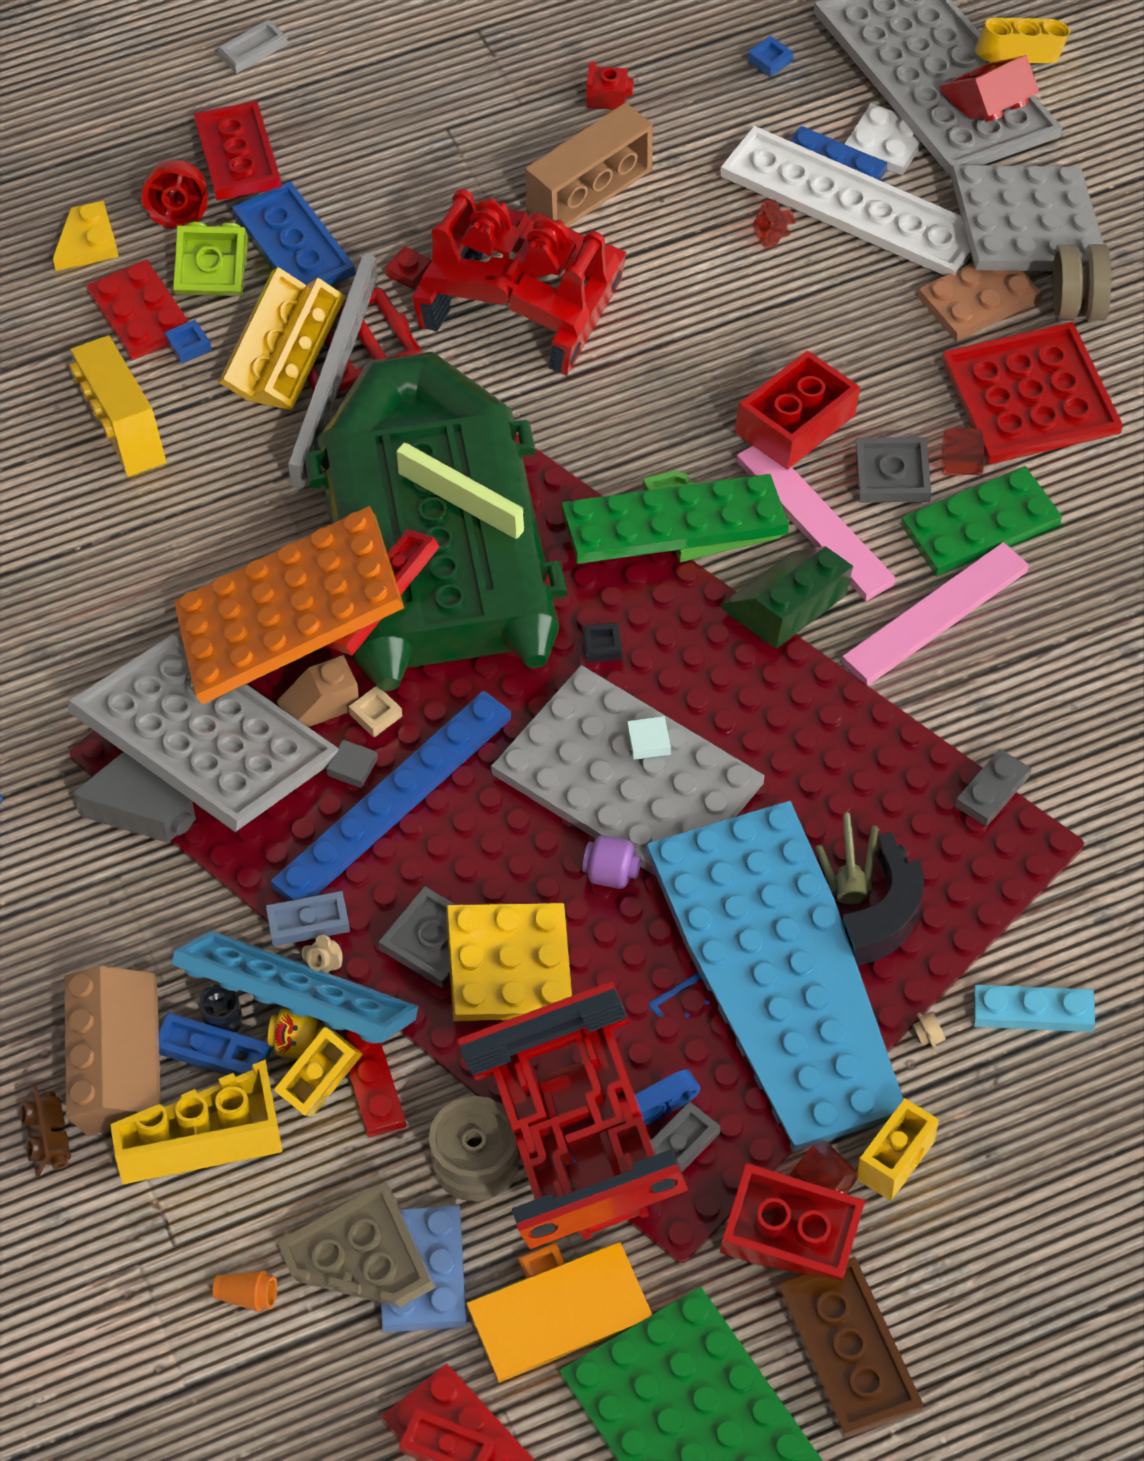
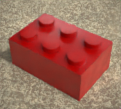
M806 350L739 403L734 432L788 470L855 416L861 387Z

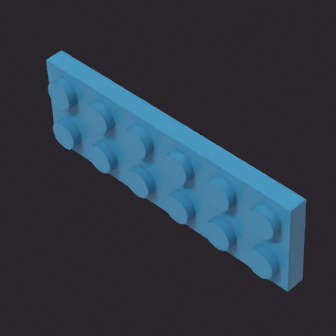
M210 931L175 949L171 965L185 969V973L189 976L196 978L206 977L219 982V985L224 989L232 991L241 990L254 995L257 1001L262 1003H277L289 1008V1011L294 1015L303 1017L309 1015L324 1021V1024L329 1028L337 1030L347 1029L359 1034L361 1039L367 1042H384L416 1020L417 1005L324 971H315L302 963L214 931Z

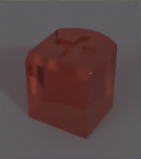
M946 429L943 432L941 448L943 476L983 474L984 442L982 429Z
M829 1143L812 1145L789 1175L790 1177L846 1194L855 1184L859 1173Z

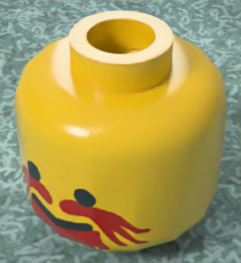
M284 1006L280 1009L278 1015L272 1014L268 1030V1046H274L275 1053L280 1057L299 1059L320 1031L327 1026L321 1024L320 1019L312 1016L294 1015L289 1011V1008Z

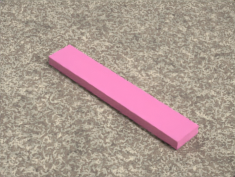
M754 446L737 454V464L749 476L771 474L785 515L815 547L827 546L853 565L849 584L865 601L895 585V576L792 467L788 470Z
M1004 542L845 654L842 664L859 680L869 686L1028 571L1029 564Z

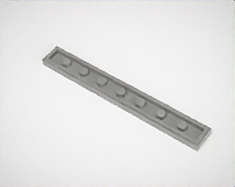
M366 253L362 255L288 463L291 486L303 488L306 484L308 474L305 455L308 452L318 450V436L327 424L378 278L375 255Z

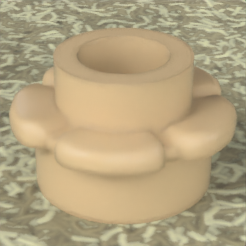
M933 1011L921 1015L919 1012L917 1016L920 1021L913 1024L922 1046L930 1043L932 1048L935 1049L937 1048L936 1044L946 1040Z

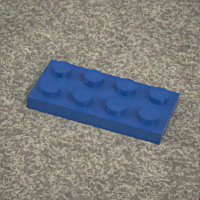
M291 181L282 184L281 188L271 189L232 207L234 218L241 227H245L248 237L273 270L279 267L305 285L319 278L328 285L333 286L356 275L355 265Z

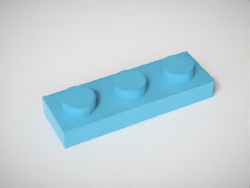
M975 985L974 1027L1093 1032L1095 1027L1094 990Z

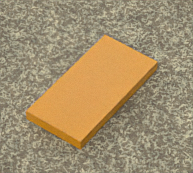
M621 1242L468 1302L466 1305L498 1383L619 1335L652 1315Z

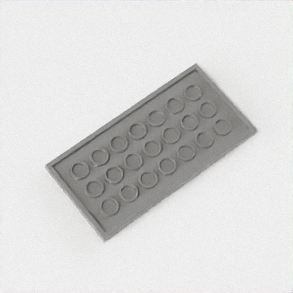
M820 0L815 2L813 13L949 176L953 165H984L1061 136L1063 127L1035 95L1027 98L1029 101L1027 105L1014 110H1010L1009 107L1003 109L1004 115L1002 117L985 122L984 118L970 120L941 92L940 85L989 63V61L983 60L975 53V46L981 33L952 0Z

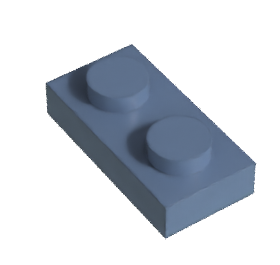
M342 891L266 905L273 946L315 939L322 934L331 936L350 932Z

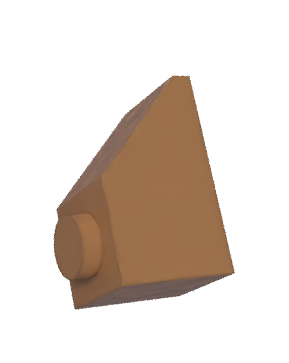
M344 655L309 667L277 700L278 707L307 727L349 713V706L357 701L359 696L357 682Z

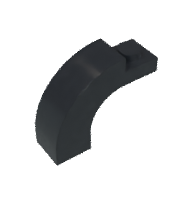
M893 832L877 835L875 852L889 890L888 894L875 906L843 915L842 923L857 966L877 961L898 949L913 932L920 915L924 889L923 868L920 860L908 862L905 847L903 844L897 845Z

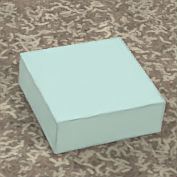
M665 716L627 721L633 760L671 755V745Z

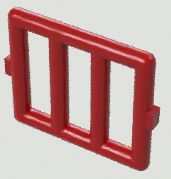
M374 288L368 305L377 304L406 350L391 357L423 353L409 331V321L404 313L398 314L382 288ZM346 300L343 301L336 318L341 316ZM363 319L358 337L372 360L387 358ZM330 329L324 341L328 351L334 337L332 329ZM350 359L338 392L351 388L363 368L356 370ZM313 365L307 377L313 390H315L320 376L315 365Z

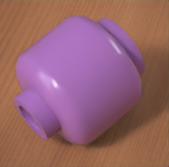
M600 835L594 843L588 842L582 870L588 873V878L593 884L622 889L626 887L630 878L637 879L641 866V856L635 855V846L632 841Z

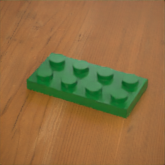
M1023 466L902 517L901 526L937 577L982 558L1003 542L1011 546L1061 525L1062 515L1028 468Z

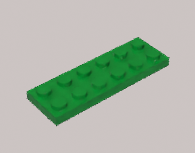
M771 474L562 502L561 509L577 564L787 535L789 523Z

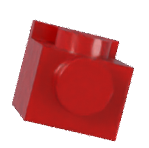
M589 61L586 82L587 108L615 110L626 103L627 97H633L634 78L628 77V68L596 66V62Z

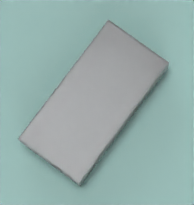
M268 19L217 47L218 57L237 74L287 46L288 38Z

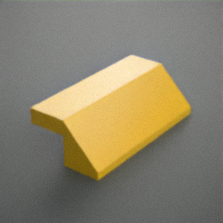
M279 267L272 270L218 383L247 401L287 410L293 409L346 296L319 278L305 285Z

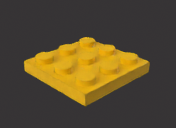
M564 903L447 905L446 921L453 1021L509 1020L572 996Z

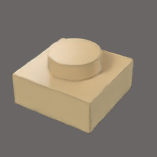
M377 686L349 706L350 715L373 737L402 717V708Z

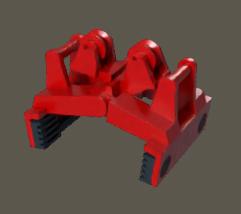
M458 189L454 193L453 203L441 223L436 224L431 231L432 261L412 295L420 328L438 332L452 308L449 304L453 296L502 305L509 303V310L557 332L552 341L553 346L551 347L549 369L568 376L622 280L626 252L610 244H607L605 247V239L597 231H588L584 236L566 227L560 219L557 221L552 220L550 217L540 213H532L527 216L526 211L510 210L505 203L495 202L493 198L475 203L470 192ZM494 251L503 255L502 258L491 257L488 262L477 261L481 260L484 254L491 256ZM563 269H565L558 289L536 279V277L550 274L560 276ZM584 279L588 280V282H587L585 288H584Z

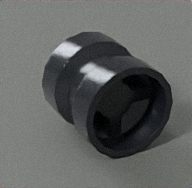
M214 985L202 993L200 1010L203 1015V1023L236 1033L243 1023L239 997L236 991L224 989L220 985Z

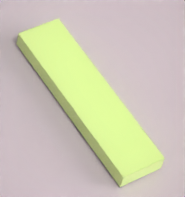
M403 443L397 450L398 471L400 475L515 539L523 533V508L409 444Z

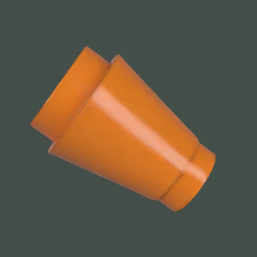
M265 1270L225 1275L218 1274L213 1282V1297L215 1300H222L256 1312H262L264 1309H272L275 1304L278 1288L277 1279L273 1275H268Z

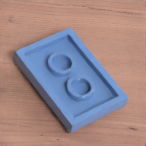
M460 1206L402 1209L403 1217L436 1288L400 1308L381 1303L383 1333L467 1327Z

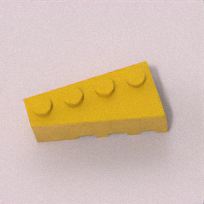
M108 335L71 348L74 362L69 364L72 377L76 384L79 383L85 401H90L96 420H100L104 434L109 439L127 477L167 463L153 409L111 337Z
M266 1060L253 1064V1070L235 1077L234 1073L218 1079L219 1084L197 1093L196 1089L181 1094L179 1101L165 1107L158 1104L110 1124L115 1158L122 1185L283 1152Z

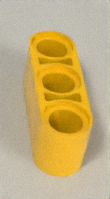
M989 18L986 20L977 41L975 53L983 60L989 62L1027 55L1029 63H1055L1059 60L1069 37L1070 29L1066 24L1055 19Z

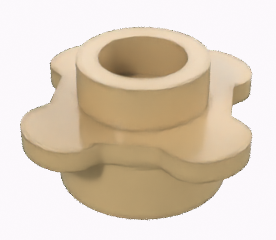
M326 935L317 936L314 944L304 946L302 949L303 959L315 971L321 970L328 973L341 967V948Z

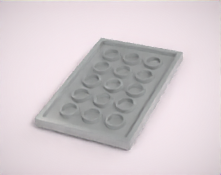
M174 634L69 700L68 712L235 832L327 767L339 750V748L246 684L202 705L195 696L183 640Z
M582 665L491 766L492 775L596 839L600 835H606L632 841L635 846V855L641 856L640 867L654 876L656 874L646 853L647 843L736 817L764 784L763 774L665 716L671 745V755L633 760L627 721L662 717L665 715Z

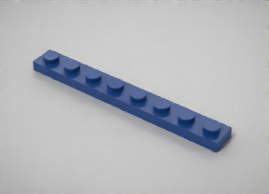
M482 691L271 880L272 889L287 901L317 896L511 720V711L488 693Z

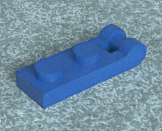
M172 1013L167 1014L159 1031V1055L224 1075L234 1073L235 1077L253 1070V1064L263 1060L267 1061L272 1051V1048L261 1040ZM238 1052L247 1055L245 1062L235 1060Z

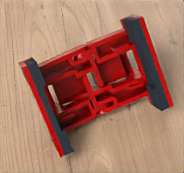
M613 981L457 1039L463 1059L476 1081L494 1075L512 1131L515 1134L517 1146L535 1200L512 1208L518 1230L530 1249L575 1232H579L584 1240L592 1238V1233L637 1216H640L641 1219L649 1217L648 1205L688 1191L682 1170L672 1149L656 1155L644 1123L642 1112L612 1031L630 1024ZM577 1042L583 1059L582 1062L542 1077L538 1076L530 1060L531 1058ZM570 1149H571L576 1163L573 1164V1165L567 1166V1165H569V1164L574 1163L573 1158H572V1155H571V1152H570ZM565 1166L568 1167L575 1188L574 1192Z

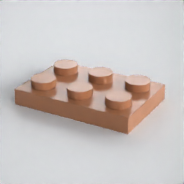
M974 262L960 268L955 275L948 274L918 290L919 300L956 342L1040 302L1042 295L1040 289L1023 271L976 270Z

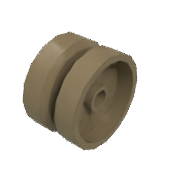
M1075 244L1056 246L1052 273V299L1054 315L1057 321H1074L1080 313L1081 307L1088 321L1107 319L1111 299V260L1109 248L1106 244H1088L1082 258Z
M471 1095L455 1099L439 1110L431 1122L428 1140L434 1176L445 1192L460 1200L479 1202L495 1198L508 1189L518 1174L520 1152L504 1105L489 1097Z

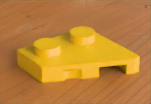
M104 200L72 207L53 257L55 271L119 257Z

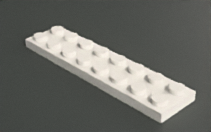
M753 126L721 166V177L944 276L948 274L955 275L960 268L966 265L972 256L960 215L756 126Z

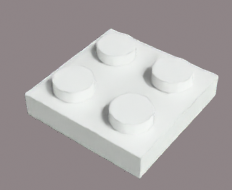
M872 103L845 142V145L887 162V170L901 175L904 174L923 144L897 112Z

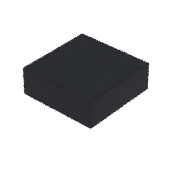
M619 623L582 626L586 663L623 660Z

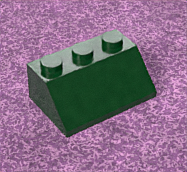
M827 546L793 551L724 601L721 609L776 649L846 596L853 565Z

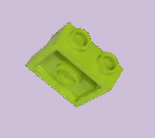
M190 222L187 226H177L174 293L179 295L243 296L244 269L247 266L248 235L245 227L235 223H223L220 227H214L200 222Z

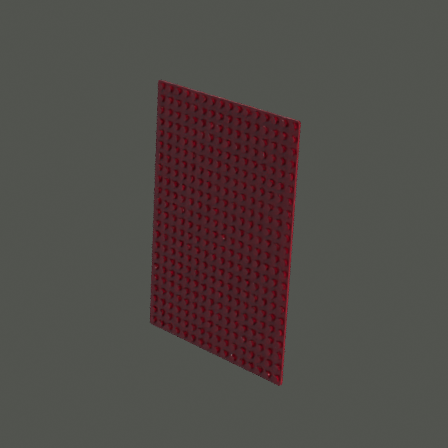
M516 434V438L514 441L517 444H520L519 437ZM536 448L534 455H522L543 554L545 562L559 561L561 563L567 589V595L564 598L557 599L553 597L559 630L547 663L539 668H530L512 651L406 668L398 688L384 691L402 708V717L377 736L373 737L350 715V712L308 727L337 748H339L343 740L377 752L378 760L362 788L328 776L327 767H325L236 832L192 801L196 820L193 821L191 827L185 833L175 836L170 842L269 923L266 905L287 902V900L272 889L271 880L482 691H485L511 711V720L317 895L342 891L350 932L328 936L330 940L335 941L342 951L341 967L328 973L417 1005L416 1020L399 1032L476 1096L489 1097L504 1105L494 1075L476 1081L463 1059L457 1039L506 1020L453 1021L451 979L442 989L379 950V941L424 887L429 888L455 905L564 903L572 996L613 981L630 1024L612 1031L635 1095L678 1071L689 1070L701 1087L699 1094L691 1103L720 1125V1134L682 1172L688 1191L648 1205L649 1217L641 1219L640 1216L627 1220L676 1262L686 1263L729 1219L746 1163L775 1171L793 1151L790 1148V1139L782 1124L777 1123L768 1097L764 1090H760L754 1079L755 1073L746 1055L742 1056L736 1044L737 1038L729 1023L724 1022L718 1010L719 1004L713 992L708 991L703 979L698 980L658 1005V1008L665 1016L658 1018L654 1011L651 1012L649 1009L650 1001L698 972L686 949L657 877L640 867L637 879L630 878L626 887L622 889L591 883L588 873L583 872L582 867L588 842L594 843L596 839L492 775L491 766L581 665L763 774L764 784L737 816L791 801L828 886L829 883L815 847L822 845L836 876L838 869L846 865L843 814L845 812L851 815L855 865L860 866L861 871L864 872L868 840L872 826L878 827V835L893 832L897 845L903 844L905 847L908 862L920 860L924 875V889L920 915L913 932L898 949L888 956L857 966L887 1053L913 1027V1024L919 1021L917 1014L919 1012L921 1015L926 1014L1080 854L1084 847V841L1017 792L987 827L956 808L958 796L983 769L980 765L797 634L778 648L772 647L721 609L722 603L737 592L695 561L680 562L673 550L577 564L561 513L562 502L603 496ZM547 573V577L544 583L551 587L549 575ZM619 623L623 660L586 663L582 626ZM326 646L246 684L278 706L277 700L309 667L344 655L357 682L359 698L376 687L369 677L357 666L353 655L351 656ZM94 730L70 750L72 761L91 777L123 753L121 749ZM876 856L871 879L873 892L868 894V898L865 901L857 904H843L837 900V896H833L842 921L844 914L875 906L888 894L889 890ZM316 938L294 942L293 944L302 951L304 946L314 944ZM705 1000H707V1001H709V1002H711V1003H709V1004L707 1005V1004H705ZM577 1042L530 1059L539 1077L583 1061ZM686 1105L646 1126L650 1139L652 1140Z

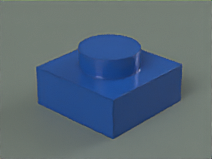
M770 35L748 51V62L769 77H772L793 62L794 52Z
M195 319L164 332L167 344L181 364L212 351L209 339Z

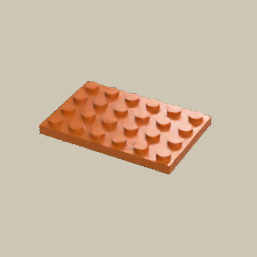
M370 506L351 513L325 528H320L292 544H287L261 559L254 560L248 565L230 574L221 576L215 581L174 600L195 696L202 705L404 608L377 518Z

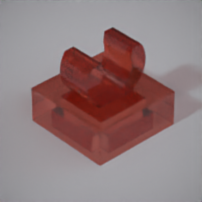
M764 200L753 222V226L764 248H776L781 238L790 235L787 224H795L797 220L791 210L781 211L776 200Z

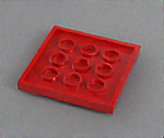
M1074 322L943 351V365L988 465L1121 434L1123 424Z

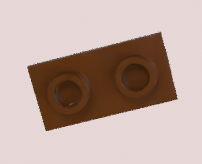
M37 1085L32 1087L26 1101L21 1103L20 1119L22 1125L27 1126L28 1130L27 1158L29 1161H33L35 1175L40 1176L45 1165H52V1168L56 1170L66 1168L69 1165L68 1161L71 1159L67 1132H52L51 1130L63 1128L65 1125L61 1099L53 1091L44 1092L39 1096Z

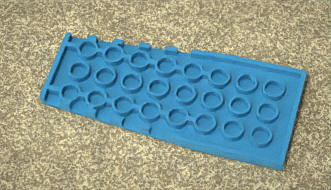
M791 801L647 843L646 853L686 949L708 991L713 992L719 1004L718 1010L724 1022L729 1023L737 1038L736 1044L742 1056L746 1055L755 1073L754 1079L760 1090L763 1089L768 1097L777 1123L782 1124L790 1139L791 1150L799 1151L887 1122L903 1101V1097L834 897Z

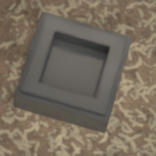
M343 740L338 752L333 756L327 767V775L362 788L378 760L377 752Z

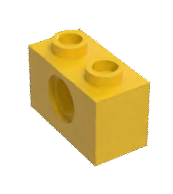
M324 1027L275 1087L274 1091L304 1116L313 1117L363 1053L335 1030Z
M904 1098L860 1157L857 1180L892 1201L935 1142L939 1119Z

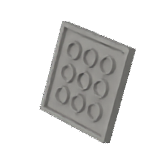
M953 165L950 176L976 270L1053 271L1054 253L1057 245L1075 244L1082 258L1088 244H1104L1081 167Z

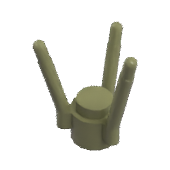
M845 812L843 814L846 865L840 867L838 874L835 876L822 845H817L815 850L832 895L837 896V900L840 903L857 904L865 901L868 898V894L873 892L871 879L878 827H871L863 872L860 866L855 865L851 815Z

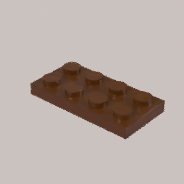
M855 1256L849 1258L843 1280L804 1274L778 1284L780 1297L843 1439L922 1410V1400Z

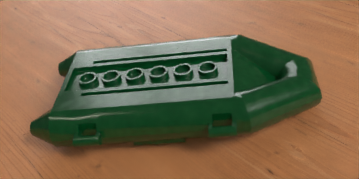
M435 352L404 355L367 362L318 436V450L308 452L305 455L309 485L312 488H319L324 485L331 524L347 517L351 513L370 506L376 515L387 554L407 529L434 537L439 548L401 594L404 608L382 618L353 654L357 666L382 691H391L398 688L406 668L512 651L526 666L530 668L542 667L548 661L559 630L553 597L557 599L564 598L567 595V589L561 563L559 561L545 562L522 457V455L532 456L536 453L530 422L528 420L515 421L509 406ZM517 432H518V437H519V442H520V444H517V443L514 441L515 438H516ZM403 443L409 444L523 508V533L515 539L400 475L398 471L397 450ZM321 465L327 470L325 474H322ZM547 573L549 575L551 587L544 583L547 577Z

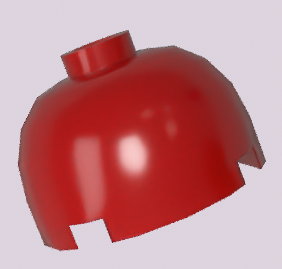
M171 159L160 162L150 169L143 182L141 202L154 222L167 228L177 229V226H186L184 223H190L194 220L197 222L202 218L207 209L209 190L204 175L196 166L183 160Z

